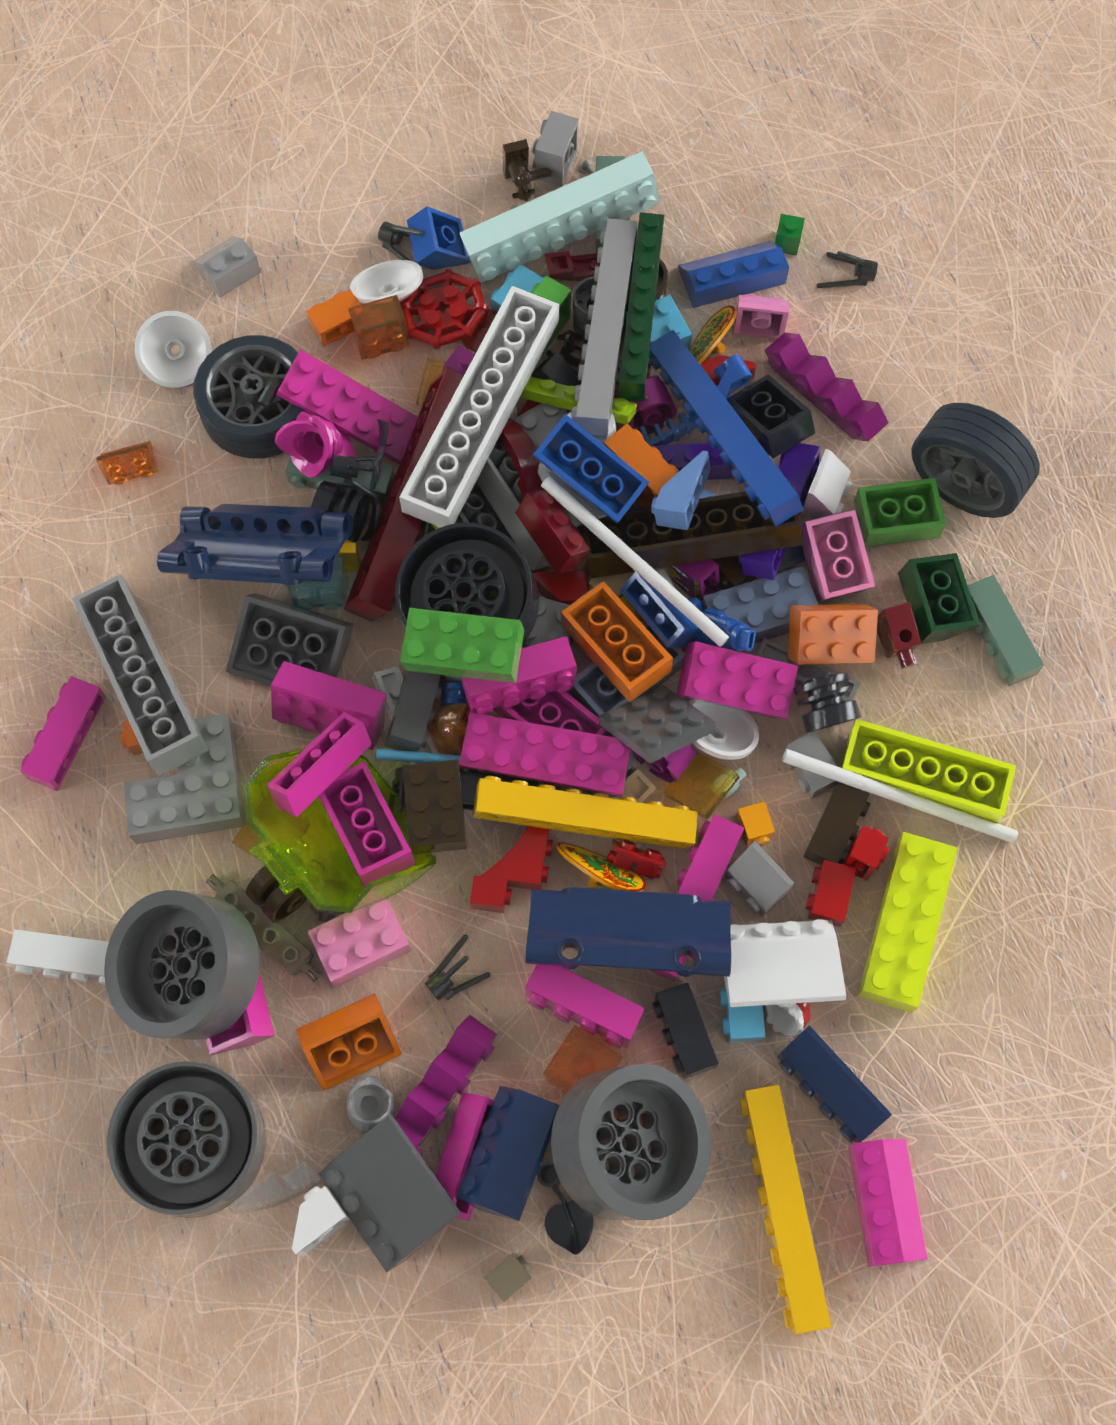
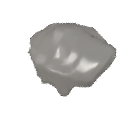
M366 1075L354 1081V1086L350 1088L346 1100V1115L353 1127L363 1134L370 1131L391 1114L393 1116L395 1101L392 1092L374 1076Z

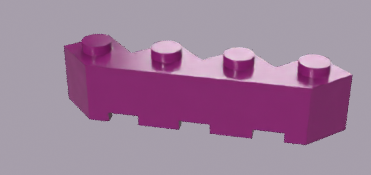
M784 332L764 350L770 367L852 439L869 442L889 423L879 402L862 400L853 380L836 377L825 356L810 355L800 334Z
M471 1015L456 1028L446 1048L432 1061L422 1081L407 1096L397 1116L394 1118L419 1154L422 1152V1149L419 1147L432 1129L435 1128L437 1130L445 1120L447 1115L444 1112L457 1094L462 1095L470 1085L471 1080H469V1077L481 1060L487 1061L495 1049L492 1043L497 1034Z

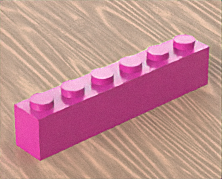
M714 814L711 822L705 820L699 835L703 836L700 846L694 844L688 857L692 863L688 870L683 868L677 880V884L681 885L677 894L695 895L700 897V900L712 901L742 836L744 827ZM683 955L679 958V962L681 965H683V962L687 955ZM650 970L675 982L678 976L675 971Z

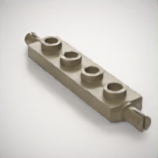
M212 874L209 877L210 879L206 880V883L217 892L216 898L229 902L246 917L254 931L257 943L292 975H297L303 971L313 982L321 976L322 973L310 963L314 954L280 922L272 923L263 913V907L255 905L246 895L245 890L235 881L230 880L224 884L215 874Z

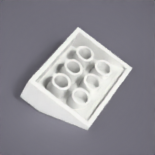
M817 919L802 922L788 921L785 923L731 925L730 977H724L730 1007L846 1000L838 941L832 920Z

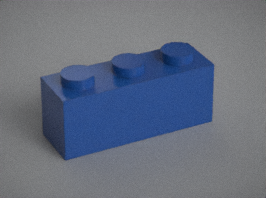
M636 571L621 587V593L667 648H684L700 631L692 621Z

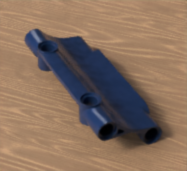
M221 504L211 511L208 507L185 506L180 512V532L175 541L158 553L157 566L162 573L188 574V578L193 580L212 579L280 583L284 585H296L304 581L329 582L332 579L340 549L352 534L353 518L349 513L325 512L320 508Z
M576 887L564 888L562 891L532 889L525 964L557 965L569 970L583 965L675 971L683 977H690L693 974L730 977L731 902L700 900L698 896L687 894ZM566 948H574L577 950L578 955L573 959H566L562 952ZM683 955H688L692 957L694 964L690 967H685L680 964L679 958Z

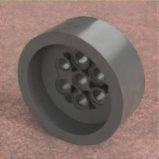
M178 890L152 893L136 902L127 910L111 935L104 965L108 997L120 1019L131 1029L145 1036L188 1040L213 1037L233 1025L244 1013L253 997L260 968L258 943L246 917L235 906L225 900Z
M187 1061L160 1066L134 1082L123 1094L114 1109L107 1135L108 1159L113 1174L122 1189L134 1201L150 1210L181 1218L211 1215L238 1200L255 1180L261 1168L266 1148L264 1119L258 1104L248 1090L230 1075L214 1066ZM187 1101L189 1105L187 1113L183 1116H177V1105L180 1102ZM208 1112H214L216 1115L214 1124L205 1127L203 1125L204 1115ZM158 1120H163L164 1130L159 1135L154 1136L152 1133L153 1124ZM184 1131H190L192 1135L190 1143L186 1146H180V1134ZM217 1141L219 1145L217 1154L213 1157H208L205 1151L207 1145L210 1142ZM165 1150L167 1159L164 1164L157 1166L154 1162L155 1155L158 1151ZM192 1161L194 1163V1171L190 1176L184 1177L181 1172L182 1166L185 1162Z
M637 1064L600 1070L578 1081L567 1092L556 1112L552 1127L551 1150L554 1167L562 1186L581 1208L597 1217L609 1220H656L670 1216L682 1209L691 1201L701 1187L710 1161L711 1136L708 1120L701 1102L686 1082L676 1074L659 1066ZM614 1109L617 1110V1119L614 1118ZM640 1115H641V1117H642V1119H643V1124H642V1126L640 1125V1122H639V1117H640ZM597 1130L601 1135L600 1142L596 1138ZM623 1137H624L625 1140H626V1148H625V1149H624V1147H623V1145H622ZM649 1144H650V1146H651V1154H650V1155H649V1153H648V1145H649ZM606 1160L609 1162L608 1172L605 1169ZM632 1166H633L634 1171H635L634 1178H633L632 1175H631V1168H632Z

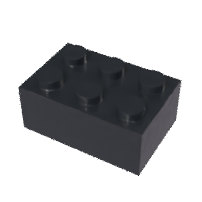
M769 374L726 399L772 459L815 434L811 410Z

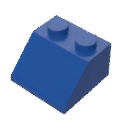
M426 206L407 220L408 228L423 231L422 236L409 234L415 263L432 270L470 263L468 253L459 234L463 231L461 219Z

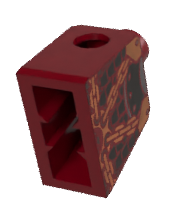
M910 602L884 609L877 618V634L887 658L897 656L901 669L916 665L917 662L913 650L921 645V640Z

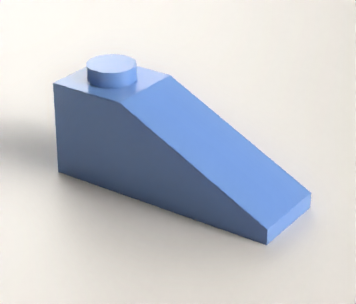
M702 451L661 487L658 497L653 499L651 512L655 514L657 525L688 530L711 470L708 451Z

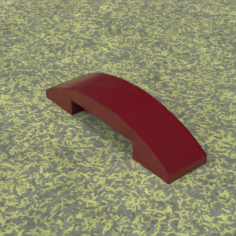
M569 251L545 253L549 277L567 281H582L585 278L592 277L595 273V266H600V263H597L598 253L570 256Z
M508 419L496 443H504L521 477L517 485L523 497H525L529 492L543 489L541 487L543 482L538 474L540 461L532 456L537 448L527 432L516 421Z

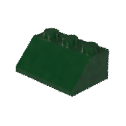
M957 553L909 559L898 572L907 603L910 602L921 644L944 641L980 625Z

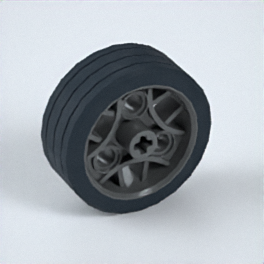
M246 335L219 345L201 363L194 379L193 395L204 428L210 438L220 448L233 455L245 458H267L284 452L275 443L276 433L283 425L296 421L297 416L301 412H305L304 409L289 403L277 395L269 408L260 405L257 401L264 391L269 378L277 376L283 382L298 354L291 345L273 337ZM264 371H271L273 374H267ZM232 397L231 403H218L219 400ZM279 414L277 417H275V418L269 420V419L272 418L273 416ZM249 416V418L241 420L242 417Z
M950 403L940 407L917 436L911 448L912 460L921 478H935L939 496L956 508L980 517L998 518L1014 512L1035 482L1040 470V463L1035 449L1016 426L999 414L970 403Z

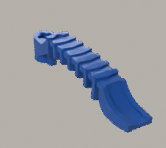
M739 354L727 358L720 366L714 369L715 374L720 380L717 388L726 399L729 398L730 393L745 386L753 378V375ZM683 411L678 415L681 423L675 425L672 418L667 420L666 426L668 430L664 433L657 423L652 427L656 436L652 439L645 426H641L638 431L651 447L668 445L673 441H680V437L686 434H692L693 430L697 428L695 424L696 418L695 416L687 418Z

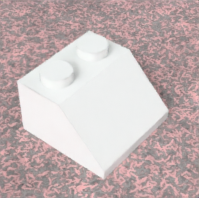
M825 449L801 514L813 520L841 513L844 504L840 503L842 495L847 497L852 482L848 481L851 471L831 450Z
M317 1186L304 1195L306 1201L299 1207L292 1246L295 1255L305 1256L350 1221V1218L335 1196L325 1186L323 1188Z

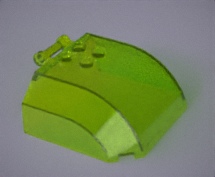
M305 748L267 756L245 783L247 824L260 839L249 851L255 858H260L281 884L279 888L285 895L299 888L318 910L351 913L383 901L410 886L436 864V856L431 855V853L413 854L414 866L372 881L364 888L319 796L295 818L276 807L267 784ZM360 755L347 769L365 761L409 846L406 804L404 803L403 812L399 813L397 811L398 795L369 760Z

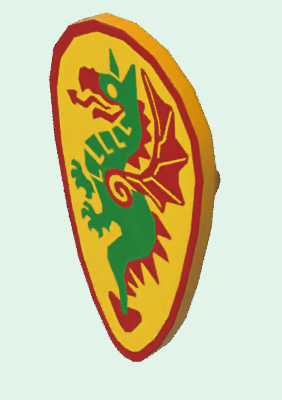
M728 305L717 311L697 335L689 351L699 364L709 354L725 352L726 347L721 343V339L736 319L737 310L734 306Z
M559 842L556 846L558 852L566 860L591 877L588 881V886L592 889H596L603 884L613 890L643 892L646 887L645 880L639 874H636L634 870L630 869V871L612 866L611 862L607 861V857L564 842Z

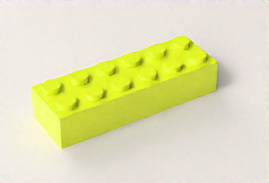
M855 719L850 729L840 768L998 824L1005 815L1016 765Z
M904 831L898 838L859 986L858 997L913 1013L919 1007L957 847Z

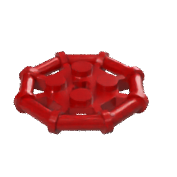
M446 269L445 272L423 278L417 290L398 304L397 310L401 314L405 327L404 334L408 339L414 338L433 346L434 349H440L444 345L463 339H471L473 337L472 333L482 318L488 314L489 307L485 303L481 291V282L478 279H470L452 272V269ZM452 282L465 287V289L462 291L458 290L456 286L452 285ZM444 283L442 287L430 291L427 289L428 287ZM422 293L419 304L413 305L419 294ZM473 295L475 305L468 306L466 300ZM443 307H448L445 313L438 311ZM411 315H419L421 321L414 324ZM472 316L466 326L463 325L464 318ZM432 329L435 334L433 336L423 331Z

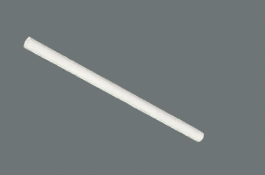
M550 476L541 484L542 488L719 647L725 644L729 639L727 634Z
M786 749L783 754L782 762L1010 843H1014L1017 839L1018 831L789 749Z

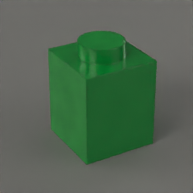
M786 214L780 215L775 244L781 246L784 253L797 255L805 218Z

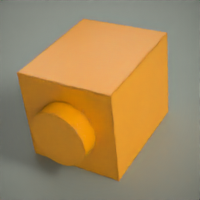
M765 801L738 808L736 819L738 824L744 827L742 836L745 845L749 846L756 841L761 847L770 843L775 830Z

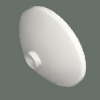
M386 261L373 265L359 273L351 282L350 290L356 299L363 304L371 306L394 305L403 301L417 290L423 280V272L420 265L413 261Z
M163 311L151 316L142 324L135 339V356L140 369L150 380L164 387L180 388L194 383L199 366L206 356L212 352L211 341L203 325L194 317L179 311ZM174 345H178L180 348V352L177 355H174L171 351Z
M693 699L688 702L716 722L715 732L692 743L699 750L712 757L726 760L741 759L753 752L759 740V731L754 719L748 712Z

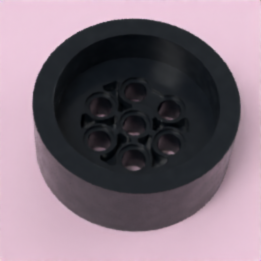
M455 523L430 532L420 539L408 552L400 566L396 579L395 600L399 616L405 627L409 608L443 612L453 609L455 610L454 613L470 615L480 612L482 613L481 616L520 620L524 628L523 645L537 619L539 610L538 587L523 553L505 534L483 524ZM454 564H462L459 572L450 573V568ZM480 567H489L487 574L484 576L476 575ZM445 585V589L441 594H433L436 586ZM464 588L472 589L468 597H459L460 592ZM489 592H499V595L495 600H486L487 594Z

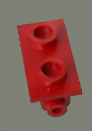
M621 839L620 841L612 840L615 852L610 850L607 861L611 862L612 866L630 871L632 863L635 862L637 863L634 871L636 874L652 880L654 877L660 878L662 868L659 865L666 867L665 858L662 857V853L651 848H647L646 851L637 848L635 843L626 839Z

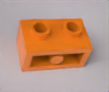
M350 289L337 293L333 298L323 303L315 304L306 311L309 325L323 347L367 325L365 311Z

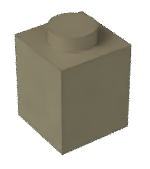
M512 1253L484 1278L502 1301L505 1302L531 1279L528 1272L532 1268L522 1255L516 1258Z

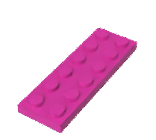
M301 349L276 393L280 398L301 407L305 412L313 416H319L329 422L331 421L337 430L376 452L379 448L380 440L377 419L388 422L389 434L384 449V456L397 464L401 461L418 417Z
M470 712L459 766L460 768L623 796L631 749L615 737Z

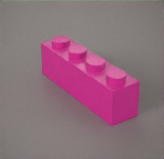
M72 676L61 687L59 692L60 698L56 705L49 710L47 722L43 730L37 733L34 739L35 745L30 754L24 757L20 771L28 780L58 791L106 698L100 687Z
M343 712L273 778L267 786L276 807L297 818L372 745L364 722Z
M463 1092L435 1177L461 1212L457 1218L469 1221L474 1207L456 1199L494 1100L485 1096Z

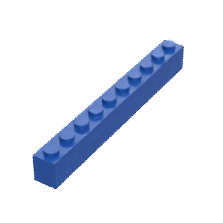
M671 330L650 343L649 351L651 356H649V361L653 368L661 370L659 374L667 386L669 384L673 386L671 391L677 401H684L682 405L690 418L695 416V424L702 434L706 432L709 435L707 440L713 450H720L719 456L726 467L731 466L734 469L731 472L739 485L745 484L746 488L744 490L751 502H758L757 508L765 520L769 518L776 527L804 510L797 492L676 332Z

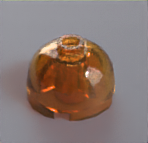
M458 702L445 706L432 722L431 733L440 749L447 754L461 755L471 712L468 703Z

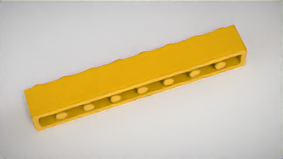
M486 776L484 779L480 778L476 785L472 818L619 840L626 839L632 842L688 850L695 844L698 812L690 811L689 807L676 805L673 808L664 807L661 802L649 801L646 804L638 803L636 799L630 797H621L620 800L609 798L608 794L604 793L586 795L582 794V791L578 789L560 791L555 790V787L552 785L534 787L528 786V783L525 781L515 780L512 783L502 782L498 777Z
M774 1085L744 1091L742 1094L743 1099H739V1106L742 1117L747 1116L749 1128H745V1135L748 1146L753 1145L755 1157L751 1158L754 1175H759L761 1187L757 1188L760 1205H765L768 1217L763 1219L767 1236L772 1235L774 1248H770V1256L773 1266H778L780 1278L776 1279L780 1298L784 1297L787 1309L783 1310L786 1329L791 1328L792 1334H800L831 1328L780 1086Z

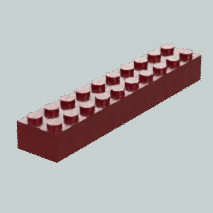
M448 367L430 383L405 452L379 515L377 530L369 541L344 606V610L370 622L383 617L385 613L391 612L396 603L394 597L396 579L400 566L413 547L414 541H418L423 531V527L420 526L422 523L421 519L402 512L399 497L464 377Z

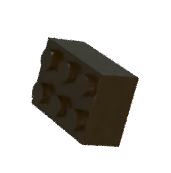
M458 760L402 765L408 840L412 855L467 849Z

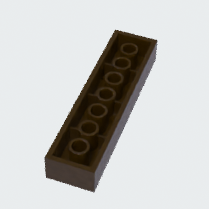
M745 491L699 499L688 530L657 525L655 514H652L651 507L627 510L618 523L608 516L598 519L653 569L803 545L799 513L775 527L769 518L765 520L757 508L758 502H751ZM583 524L584 541L591 549L586 555L591 579L635 572L633 568Z

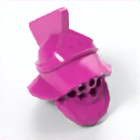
M301 412L297 416L296 421L283 425L276 433V445L280 450L291 455L292 462L298 470L309 478L319 477L332 464L334 454L345 457H357L348 435L338 431L331 421L329 422L319 416H313L306 412Z

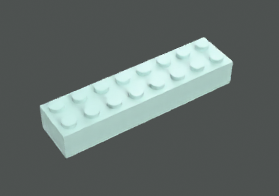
M643 151L460 232L459 234L479 281L482 283L486 280H492L504 272L516 269L520 264L537 260L545 255V253L559 250L576 240H582L602 228L606 229L608 218L627 220L639 212L649 210L655 205L660 204L655 176Z

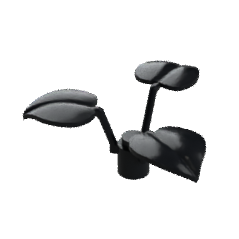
M377 419L380 440L376 454L374 456L345 457L334 454L330 469V475L344 478L343 483L352 485L370 496L373 500L370 523L365 535L360 539L362 541L372 539L377 530L380 515V497L351 478H357L359 470L373 472L370 490L376 488L381 474V464L389 434V423ZM372 461L373 466H362L359 462Z
M597 1130L596 1138L600 1142L601 1135ZM545 1162L539 1167L537 1179L543 1186L552 1187L562 1202V1205H554L548 1210L545 1217V1230L554 1243L577 1255L586 1247L590 1240L594 1225L593 1214L581 1208L574 1200L567 1203L565 1196L558 1186L561 1182L554 1163Z

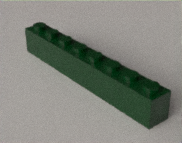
M644 212L639 214L618 398L626 400L644 401L665 216L663 214Z

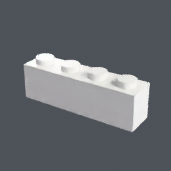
M14 929L7 963L15 968L16 973L32 975L33 971L43 972V976L59 979L60 974L70 975L71 980L78 982H88V978L99 979L98 983L105 985L104 965L109 942Z

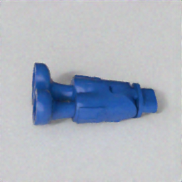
M687 598L729 636V639L721 648L734 651H751L753 649L756 637L755 630L750 629L745 623L728 617L722 611L712 608L704 610L703 603L697 598ZM702 630L690 641L719 647Z

